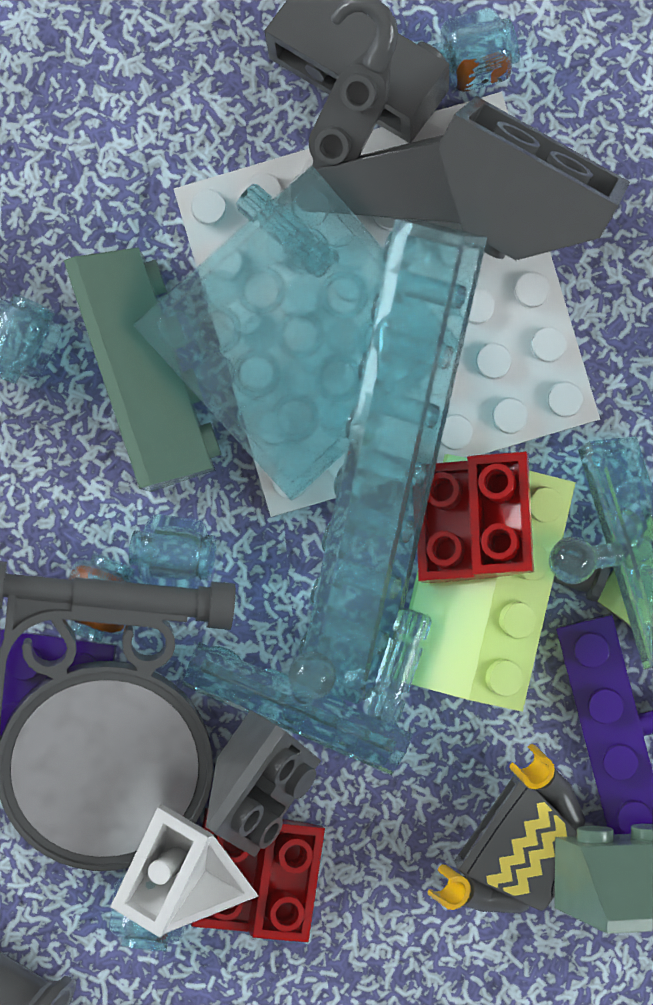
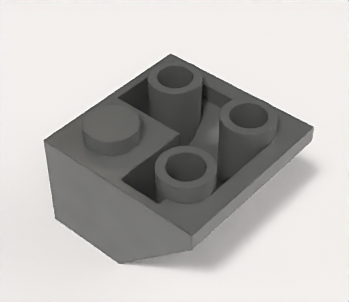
M250 710L216 759L206 828L255 857L261 848L268 847L276 839L283 824L281 818L292 802L303 797L311 788L316 778L315 769L321 760L285 730Z

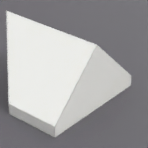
M162 804L157 808L110 907L160 938L165 933L256 898L258 894L212 833Z

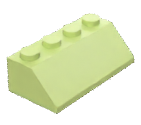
M445 454L443 462L467 461L465 457ZM529 471L534 572L485 579L421 583L418 581L417 571L392 679L462 699L523 712L576 482Z

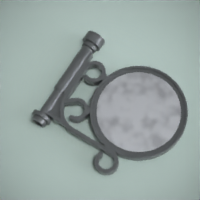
M0 561V609L3 607L4 597H8L4 639L0 647V723L6 661L16 639L30 627L51 620L67 645V650L62 657L47 661L36 655L30 638L24 639L22 647L23 658L27 665L35 672L49 677L34 686L20 700L8 718L2 735H0V800L8 819L16 831L37 851L61 864L92 871L121 870L129 868L160 805L163 804L191 822L196 823L205 807L212 784L213 758L209 735L200 713L187 695L174 683L154 671L169 661L175 649L174 631L168 621L187 622L188 617H192L196 621L206 622L207 628L231 630L235 608V583L211 581L210 587L199 586L198 589L80 577H75V580L7 574V562ZM66 620L126 625L122 635L123 653L130 663L94 661L69 667L74 661L77 645L76 636ZM133 626L150 627L159 630L166 639L165 645L160 652L154 655H143L137 652L131 643L134 636Z

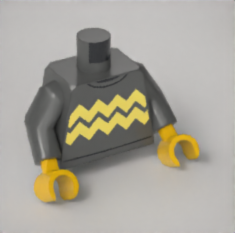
M530 744L528 746L534 753L533 762L528 767L522 769L518 768L513 762L510 764V769L514 773L513 777L455 858L454 862L457 870L465 876L460 875L446 864H441L438 867L437 871L449 879L445 888L438 892L428 889L427 894L446 909L455 910L463 906L481 912L521 914L530 906L543 911L554 898L555 837L577 836V828L585 826L586 819L570 782L554 768L553 762L536 745Z

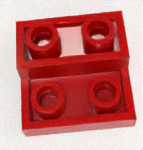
M527 451L467 456V461L414 465L418 581L421 583L463 581L534 572L529 458Z
M205 808L202 828L215 836L258 894V897L190 923L191 926L249 932L252 938L309 943L325 828L320 825L282 819V828L276 839L268 847L261 848L254 857L206 828L208 808Z

